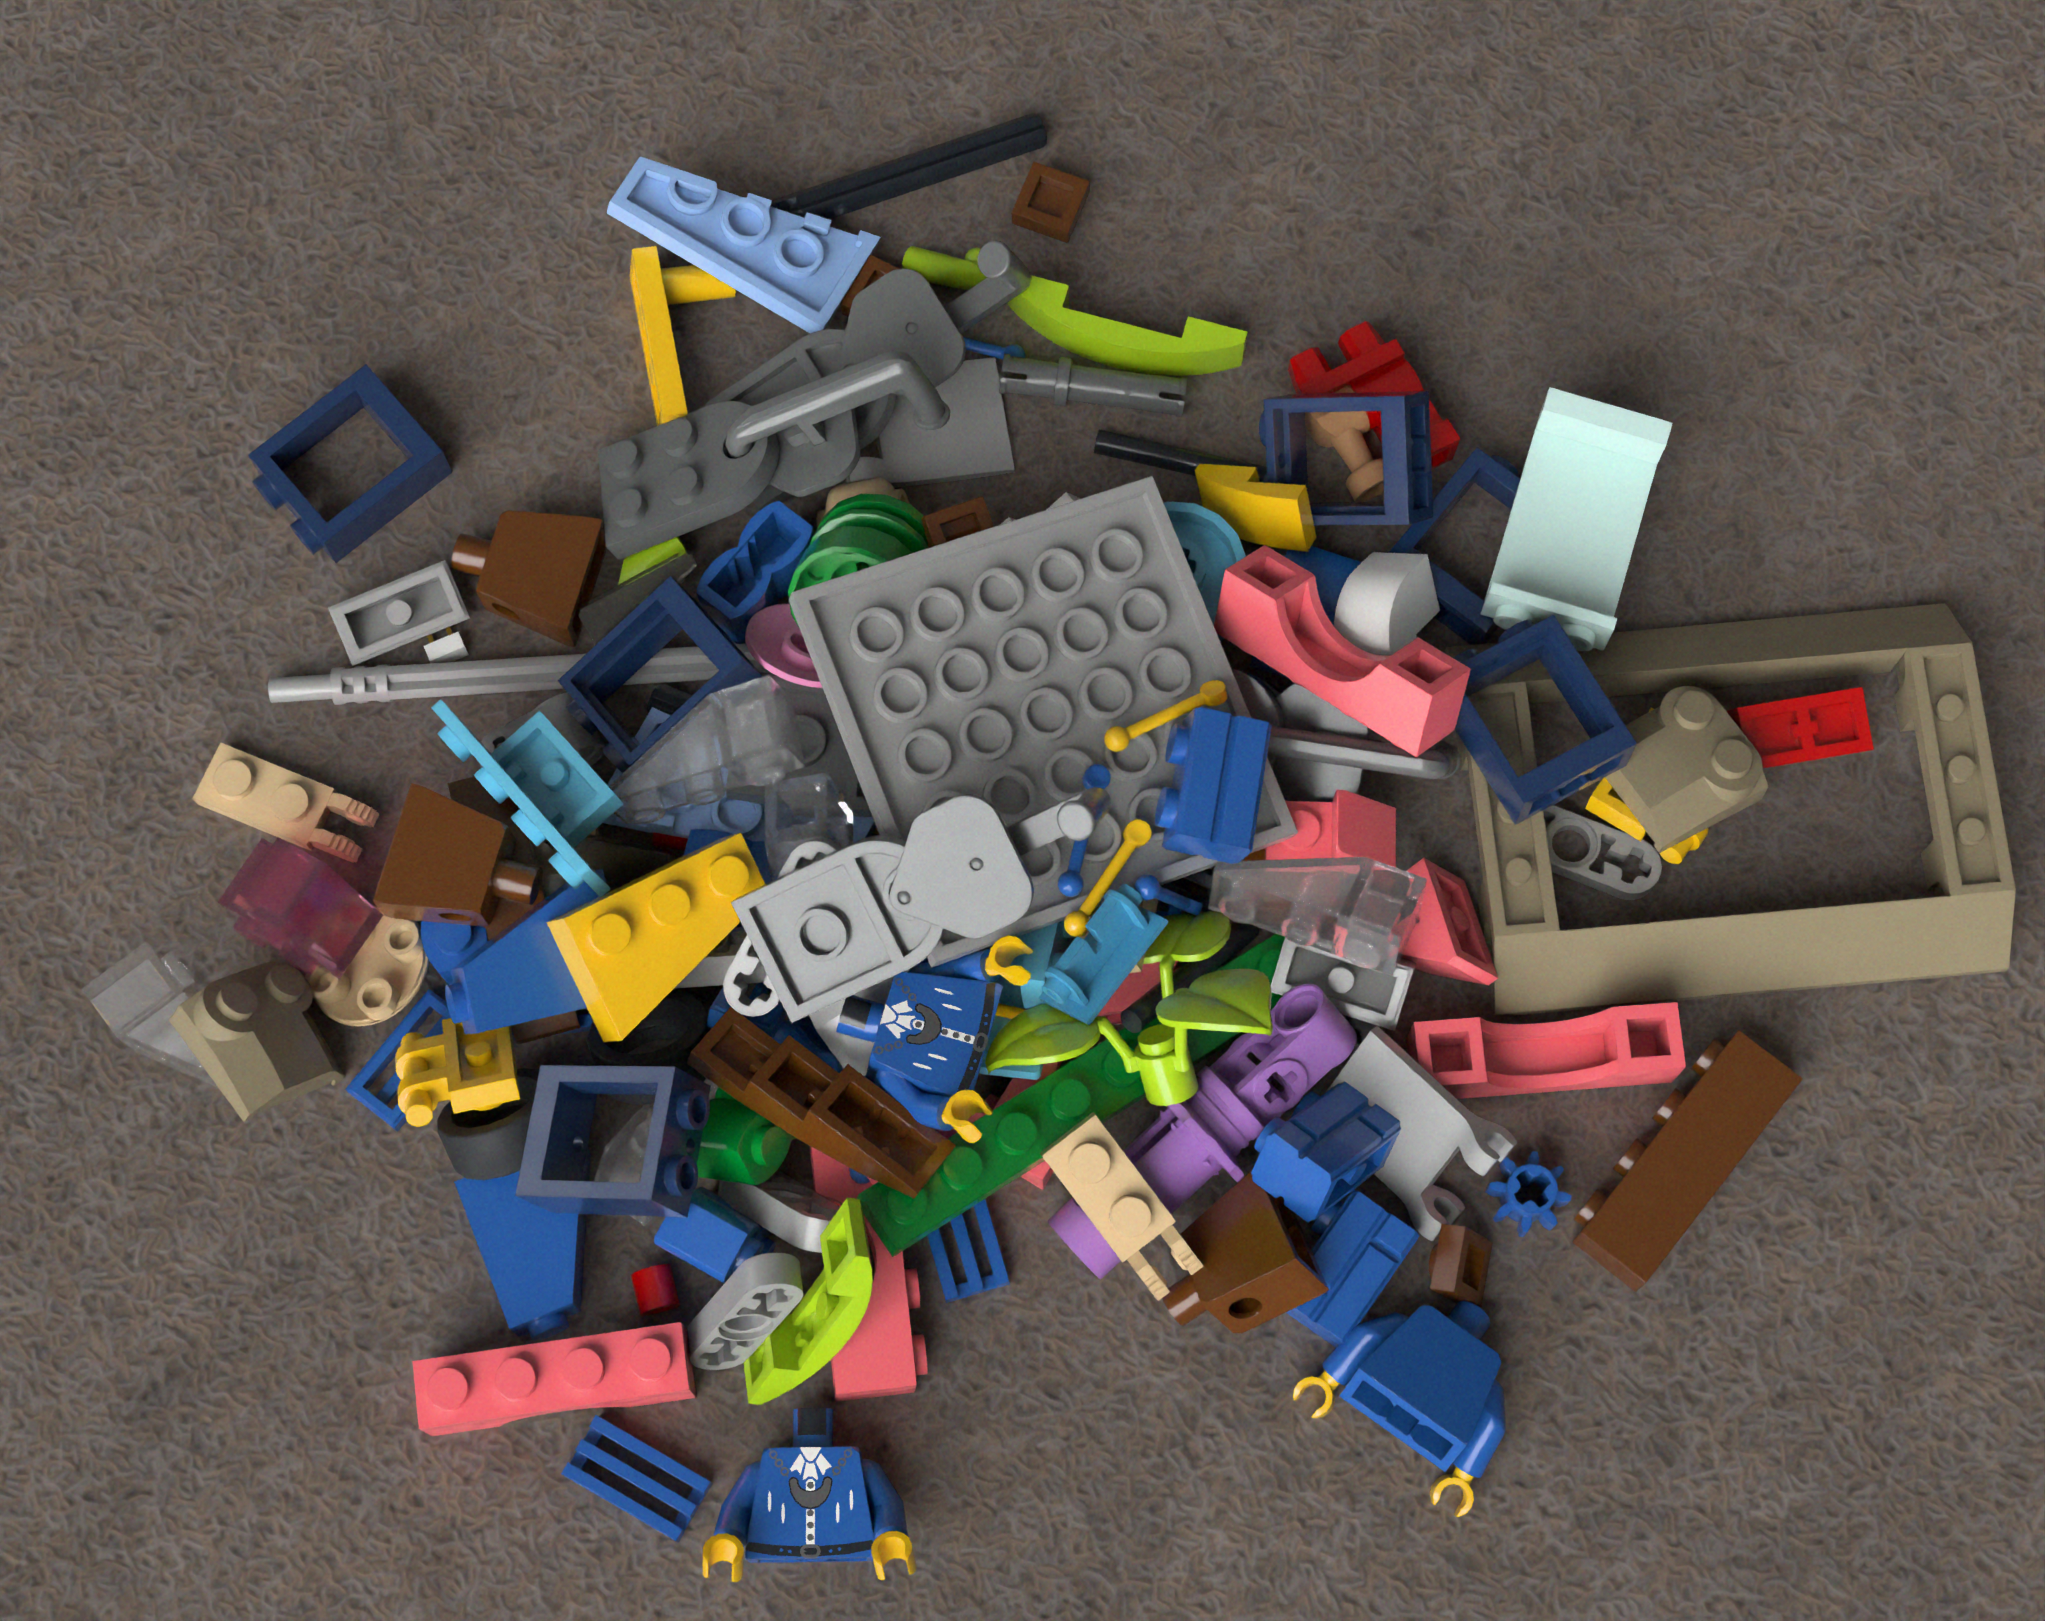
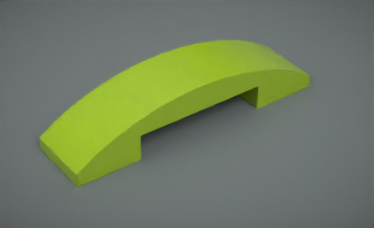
M1032 275L1030 286L1026 291L1007 303L1024 322L1053 343L1079 356L1118 369L1153 375H1202L1242 366L1245 356L1247 331L1188 316L1182 338L1069 309V285Z
M847 1197L820 1235L824 1269L792 1314L789 1313L744 1362L748 1404L762 1405L811 1377L843 1348L859 1326L867 1310L873 1284L872 1266L860 1199Z

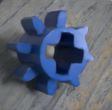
M1532 1151L1525 1165L1519 1168L1512 1160L1506 1157L1499 1167L1507 1181L1505 1183L1491 1182L1485 1190V1193L1490 1196L1500 1197L1501 1207L1494 1215L1493 1220L1499 1222L1508 1216L1518 1222L1517 1231L1519 1237H1524L1528 1233L1532 1222L1539 1220L1541 1225L1547 1230H1552L1558 1222L1556 1216L1549 1208L1551 1206H1566L1571 1201V1195L1558 1191L1556 1180L1562 1174L1563 1167H1554L1549 1171L1545 1167L1538 1165L1539 1156L1537 1151ZM1534 1183L1537 1184L1542 1191L1536 1200L1537 1204L1532 1200L1525 1202L1523 1205L1517 1201L1515 1194L1521 1185L1529 1187Z

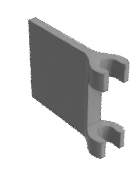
M996 358L965 360L952 377L935 387L942 401L950 409V419L947 424L939 429L925 430L917 426L913 419L914 406L906 396L896 395L891 418L885 429L877 437L880 458L860 457L855 469L846 477V483L883 477L891 482L894 488L967 480L1014 472L1002 394H999L1000 382Z
M1378 1026L1368 1033L1327 1090L1329 1091L1338 1083L1341 1084L1345 1081L1368 1098V1105L1372 1107L1377 1104L1400 1121L1401 1131L1384 1166L1375 1175L1401 1199L1409 1212L1416 1230L1430 1241L1436 1239L1440 1234L1441 1224L1452 1225L1465 1209L1464 1204L1455 1194L1433 1185L1458 1151H1461L1465 1162L1472 1170L1485 1176L1497 1160L1499 1162L1503 1161L1517 1144L1516 1139L1507 1129L1482 1119L1469 1111Z

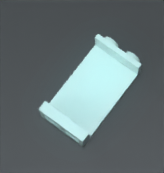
M1549 387L1538 417L1481 615L1494 618V623L1506 630L1524 620L1530 619L1533 624H1536L1554 615L1577 651H1590L1593 648L1605 649L1616 625L1615 611L1655 470L1667 445L1672 422Z

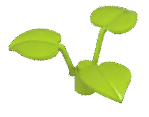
M1222 910L1207 911L1197 916L1191 913L1163 916L1167 919L1168 924L1146 951L1143 964L1160 962L1162 1000L1157 1004L1155 1010L1157 1018L1162 1024L1142 1031L1138 1036L1139 1044L1135 1047L1134 1051L1131 1050L1106 1017L1097 1016L1090 1025H1087L1045 1003L1023 1011L1011 1019L997 1033L986 1056V1068L989 1074L991 1071L1003 1066L1040 1065L1072 1059L1093 1047L1099 1040L1101 1033L1122 1057L1126 1072H1140L1149 1103L1157 1106L1178 1104L1191 1098L1198 1090V1082L1187 1045V1029L1256 1033L1270 1036L1273 1030L1271 986L1268 977L1258 970L1228 969L1202 975L1191 983L1189 989L1180 988L1174 993L1172 970L1175 962L1202 961L1214 955L1229 939L1231 924L1228 915Z

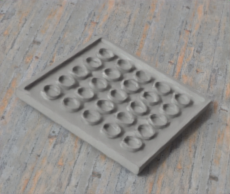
M1153 476L791 593L789 603L880 836H892L907 840L911 825L918 815L956 796L965 794L977 795L992 803L998 810L1005 826L1008 827L1087 790L1082 783V776L1091 765L1101 764L1110 772L1111 781L1104 790L1110 795L1111 808L1096 825V829L1088 839L1080 872L1084 881L1082 892L1077 896L1067 897L1058 888L1060 875L1068 869L1074 840L1063 836L1022 855L1021 858L1030 874L1034 887L1033 900L1028 911L1016 922L977 939L968 938L946 930L940 943L927 956L931 968L991 947L1001 937H1019L1063 921L1070 912L1078 911L1125 841L1123 838L1124 828L1135 819H1141L1150 825L1151 838L1144 846L1135 848L1109 889L1117 891L1121 884H1127L1134 889L1137 878L1145 874L1155 876L1161 886L1225 863L1203 858L1202 855H1189L1166 850L1162 847L1165 828L1155 825V813L1160 793L1163 787L1172 788L1175 764L1167 763L1165 760L1169 734L1175 723L1182 725V721L1192 711L1131 739L1123 751H1112L1104 743V735L1110 727L1120 726L1126 728L1200 693L1202 684L1211 680L1224 682L1227 690V700L1218 706L1203 705L1201 707L1231 713L1235 717L1245 716L1251 718ZM1268 758L1266 760L1251 853L1281 843L1298 833ZM1104 896L1095 909L1099 908L1105 901Z

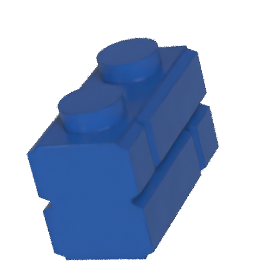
M1199 707L1193 709L1182 721V725L1176 723L1173 725L1165 754L1166 762L1175 764L1172 788L1163 787L1155 813V825L1165 828L1162 847L1166 850L1189 855H1202L1203 858L1230 864L1241 862L1252 852L1272 728L1269 722L1245 716L1235 717L1231 713Z
M1345 1081L1341 1084L1338 1083L1322 1096L1311 1091L1300 1101L1288 1121L1285 1122L1281 1118L1275 1117L1260 1133L1254 1146L1255 1150L1260 1154L1251 1172L1252 1181L1277 1199L1282 1196L1284 1198V1205L1306 1222L1316 1220L1384 1166L1401 1131L1400 1121L1377 1104L1372 1107L1368 1105V1098Z
M1356 1190L1351 1192L1344 1204L1339 1201L1319 1216L1311 1230L1321 1236L1313 1247L1312 1253L1329 1290L1321 1296L1286 1312L1335 1348L1339 1343L1346 1344L1353 1329L1360 1324L1420 1236L1417 1231L1394 1215L1387 1213L1384 1208Z

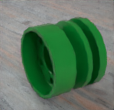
M859 494L839 501L822 518L817 531L812 537L810 546L805 550L798 563L788 589L789 598L794 591L929 548L921 519L924 515L911 504L885 494ZM790 605L791 615H792L793 619L795 620L796 624L798 625V623H797V621H796V618H795V616H794L793 610H792L791 605Z

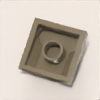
M1682 686L1669 691L1658 708L1625 725L1637 744L1627 766L1605 777L1655 842L1654 847L1659 853L1762 800L1768 789L1762 769V760L1758 751L1718 700L1706 690L1694 686Z
M265 962L212 981L205 988L181 1003L169 1019V1022L243 1122L251 1120L257 1113L326 1085L332 1084L334 1086L345 1077L329 1045L307 1012L313 999L309 982L296 968L282 962Z

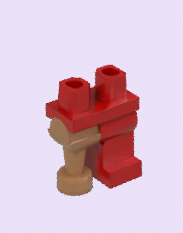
M1368 321L1348 329L1339 337L1338 346L1348 362L1331 370L1318 347H1311L1293 356L1288 366V372L1296 394L1424 391L1415 370L1404 358L1405 353L1397 339L1395 338L1385 343ZM1429 399L1432 469L1454 458L1460 437L1448 418L1442 420ZM1381 411L1305 412V425L1311 438L1317 445L1327 448L1334 447L1352 472L1346 479L1345 484L1355 502H1368L1384 494L1383 458L1373 459L1362 435L1373 429L1382 444Z

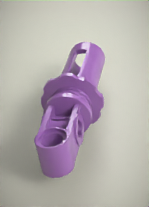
M1302 984L1285 993L1271 1010L1273 1030L1270 1036L1246 1033L1236 1039L1228 1051L1210 1067L1205 1065L1196 1073L1198 1077V1090L1191 1098L1178 1104L1166 1106L1167 1109L1164 1112L1160 1111V1116L1123 1150L1170 1214L1176 1211L1213 1175H1219L1218 1171L1222 1168L1237 1183L1243 1179L1245 1175L1236 1158L1242 1148L1245 1149L1251 1140H1257L1262 1130L1272 1119L1280 1117L1283 1113L1293 1108L1311 1087L1351 1054L1356 1044V1032L1317 985ZM1248 1053H1253L1261 1063L1256 1066L1247 1057ZM1276 1079L1284 1087V1091L1279 1092L1270 1082ZM1073 1197L1047 1220L1061 1239L1100 1280L1121 1262Z

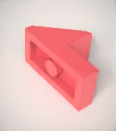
M1336 789L1333 802L1285 801L1298 833L1290 839L1265 848V870L1395 874L1396 808L1347 790Z
M1422 858L1405 872L1413 896L1411 908L1419 922L1390 943L1385 949L1386 952L1411 960L1416 963V969L1432 975L1489 986L1498 979L1465 881L1431 861Z

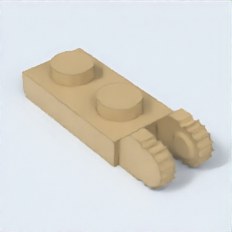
M221 742L192 798L198 805L310 851L313 847H316L353 863L357 862L362 848L356 845L353 840L343 835H336L322 829L330 811L346 817L352 823L368 827H374L379 817V813L372 807L343 794H338L332 787Z
M1094 1112L1040 1152L1041 1156L1122 1263L1126 1260L1130 1263L1158 1301L1170 1292L1166 1287L1167 1281L1155 1266L1149 1265L1139 1250L1159 1234L1169 1245L1171 1255L1183 1270H1188L1193 1275L1203 1267L1202 1263L1174 1228L1175 1219Z

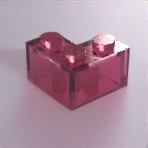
M277 837L273 844L263 838L260 840L218 900L220 905L237 918L232 929L245 939L262 949L270 945L279 950L278 955L307 975L311 976L315 968L318 967L339 980L383 917L382 913L326 863Z

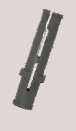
M1004 354L1002 371L1026 374L1027 379L1002 376L999 394L1011 393L1053 398V405L1066 406V400L1182 417L1184 400L1159 397V393L1166 392L1185 395L1186 377L1174 378L1071 365L1072 358L1060 357L1059 363Z

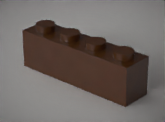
M1740 1030L1725 1045L1716 1038L1712 1040L1691 1067V1070L1701 1077L1687 1095L1675 1088L1652 1117L1662 1127L1649 1144L1646 1145L1636 1138L1613 1167V1170L1622 1176L1621 1180L1608 1196L1597 1188L1573 1219L1583 1228L1572 1243L1635 1292L1650 1279L1803 1079Z

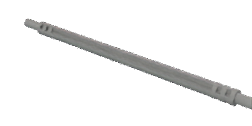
M746 643L736 644L759 672L773 674L754 659ZM698 646L666 648L656 653L623 685L710 680L719 670ZM586 654L397 666L382 664L376 667L355 666L350 669L335 667L331 669L330 674L269 678L268 692L271 703L332 699L334 705H347L349 702L363 704L370 703V701L392 702L396 699L564 689L558 680Z

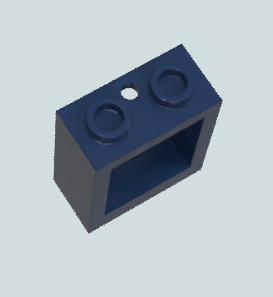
M367 364L248 454L260 474L252 481L259 493L275 511L285 504L297 518L289 526L305 547L313 555L323 548L335 563L344 558L452 473L440 447ZM364 408L408 460L330 521L326 522L282 470Z
M1429 391L1288 394L1264 399V411L1259 421L1260 439L1266 447L1267 473L1264 476L1263 483L1306 485L1307 493L1305 412L1381 411L1384 502L1310 503L1314 525H1410L1433 518Z
M1476 447L1433 499V518L1413 523L1389 553L1421 554L1418 550L1474 483L1509 509H1512L1521 478L1519 472L1506 459L1497 455L1490 457ZM1429 560L1440 609L1434 618L1470 645L1485 644L1499 626L1494 623V618L1481 615L1484 600Z
M671 576L558 680L573 698V701L566 706L569 713L591 735L599 729L609 741L602 748V751L613 765L626 777L637 771L655 786L768 682L699 602ZM683 629L719 671L640 744L605 701Z
M1554 615L1536 624H1533L1528 619L1513 625L1498 638V644L1479 654L1476 649H1469L1453 657L1471 669L1455 730L1515 825L1627 766L1637 744ZM1540 659L1590 739L1518 777L1468 696Z
M540 1065L515 1196L552 1213L688 1217L691 1195L698 1183L697 1161L703 1128L707 1124L710 1115L709 1094L711 1086L677 1067ZM597 1094L656 1095L640 1183L581 1181Z

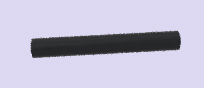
M1100 429L1098 430L1094 446V454L1196 476L1195 469L1199 464L1257 467L1260 482H1263L1264 476L1267 473L1266 466Z
M1248 916L1240 917L1231 925L1230 937L1218 952L1208 959L1184 962L1172 972L1174 993L1180 988L1189 989L1194 980L1202 975L1216 971L1259 935V928L1256 922ZM1161 981L1122 1011L1121 1021L1130 1032L1139 1033L1157 1018L1155 1009L1162 1000Z

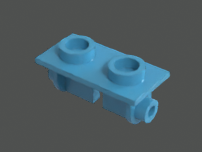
M1121 884L1117 891L1112 889L1107 891L1104 895L1105 901L1085 925L1089 931L1085 939L1077 936L1053 967H1048L1044 972L1047 981L1042 986L1043 993L1039 999L1087 1025L1092 1023L1168 924L1166 918L1140 907L1139 905L1143 901L1142 896L1127 884Z

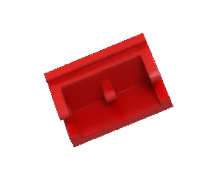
M1863 687L1738 707L1726 711L1758 751L1762 760V769L1874 750Z

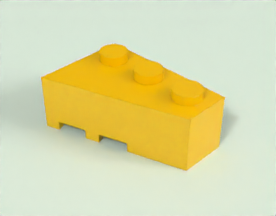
M742 833L720 838L616 888L602 897H598L546 922L603 1042L622 1041L740 923L731 902L737 897L765 884Z

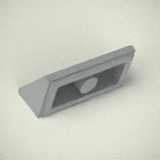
M446 560L328 607L352 666L470 619Z
M1292 924L1285 936L1272 979L1271 990L1273 993L1283 996L1296 986L1314 984L1321 988L1341 1014L1395 1031L1416 963Z

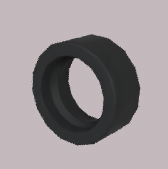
M673 989L622 1041L603 1042L593 1021L587 1036V1044L594 1066L677 1067L704 1082L707 1078L687 1064L691 1051L711 1030L707 1026L709 1014L704 1002L689 992ZM658 1039H678L667 1047L650 1053L627 1054L640 1045ZM608 1094L616 1101L635 1105L654 1104L656 1096Z
M517 1069L519 1100L506 1102L494 1109L485 1111L469 1110L454 1114L451 1101L443 1108L437 1118V1131L457 1173L466 1179L488 1180L508 1176L520 1171L540 1069Z

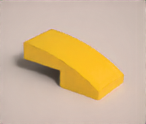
M1199 464L1197 466L1195 475L1203 507L1219 514L1236 531L1240 539L1274 548L1309 551L1316 539V532L1306 485L1260 482L1257 467Z

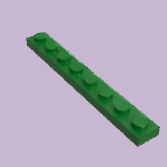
M1279 931L1217 971L1228 969L1258 970L1268 977L1271 986L1285 935L1282 931ZM1272 992L1271 1010L1282 995ZM1156 1018L1139 1033L1130 1032L1126 1028L1118 1033L1131 1050L1134 1051L1135 1047L1139 1044V1034L1149 1027L1161 1025L1162 1023ZM1187 1029V1045L1193 1066L1245 1033ZM1106 1039L992 1110V1115L986 1114L973 1122L982 1133L981 1138L977 1142L969 1143L965 1141L958 1132L949 1137L948 1140L956 1145L954 1150L915 1199L880 1182L859 1193L857 1199H860L864 1216L892 1257L896 1256L1044 1162L1045 1160L1040 1152L1094 1112L1103 1124L1146 1097L1140 1072L1127 1073L1122 1057L1109 1040Z

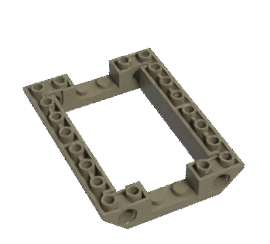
M1946 603L1613 632L1604 650L1593 648L1590 651H1578L1607 697L1669 692L1682 686H1694L1705 689L1891 672L1894 666H1896L1899 690L1894 698L1900 732L1915 731L1934 839L1921 853L1927 890L1934 891V897L1560 931L1544 812L1541 811L1515 825L1456 732L1458 752L1460 754L1461 771L1469 770L1483 881L1477 891L1481 929L1498 979L1489 985L1493 1018L2006 972L2009 969L2016 894L1973 644ZM1498 643L1446 647L1445 654L1453 658L1469 649H1476L1479 654ZM1540 659L1468 696L1518 777L1537 768L1529 704L1566 701Z

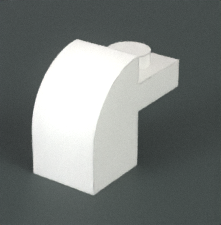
M1372 552L1349 575L1340 592L1334 620V627L1356 647L1366 652L1383 656L1393 655L1417 638L1416 634L1440 611L1428 554Z

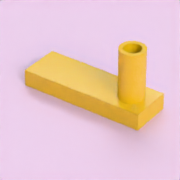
M657 246L632 249L630 282L658 426L688 415L668 305L735 297L736 289L695 265L660 268Z

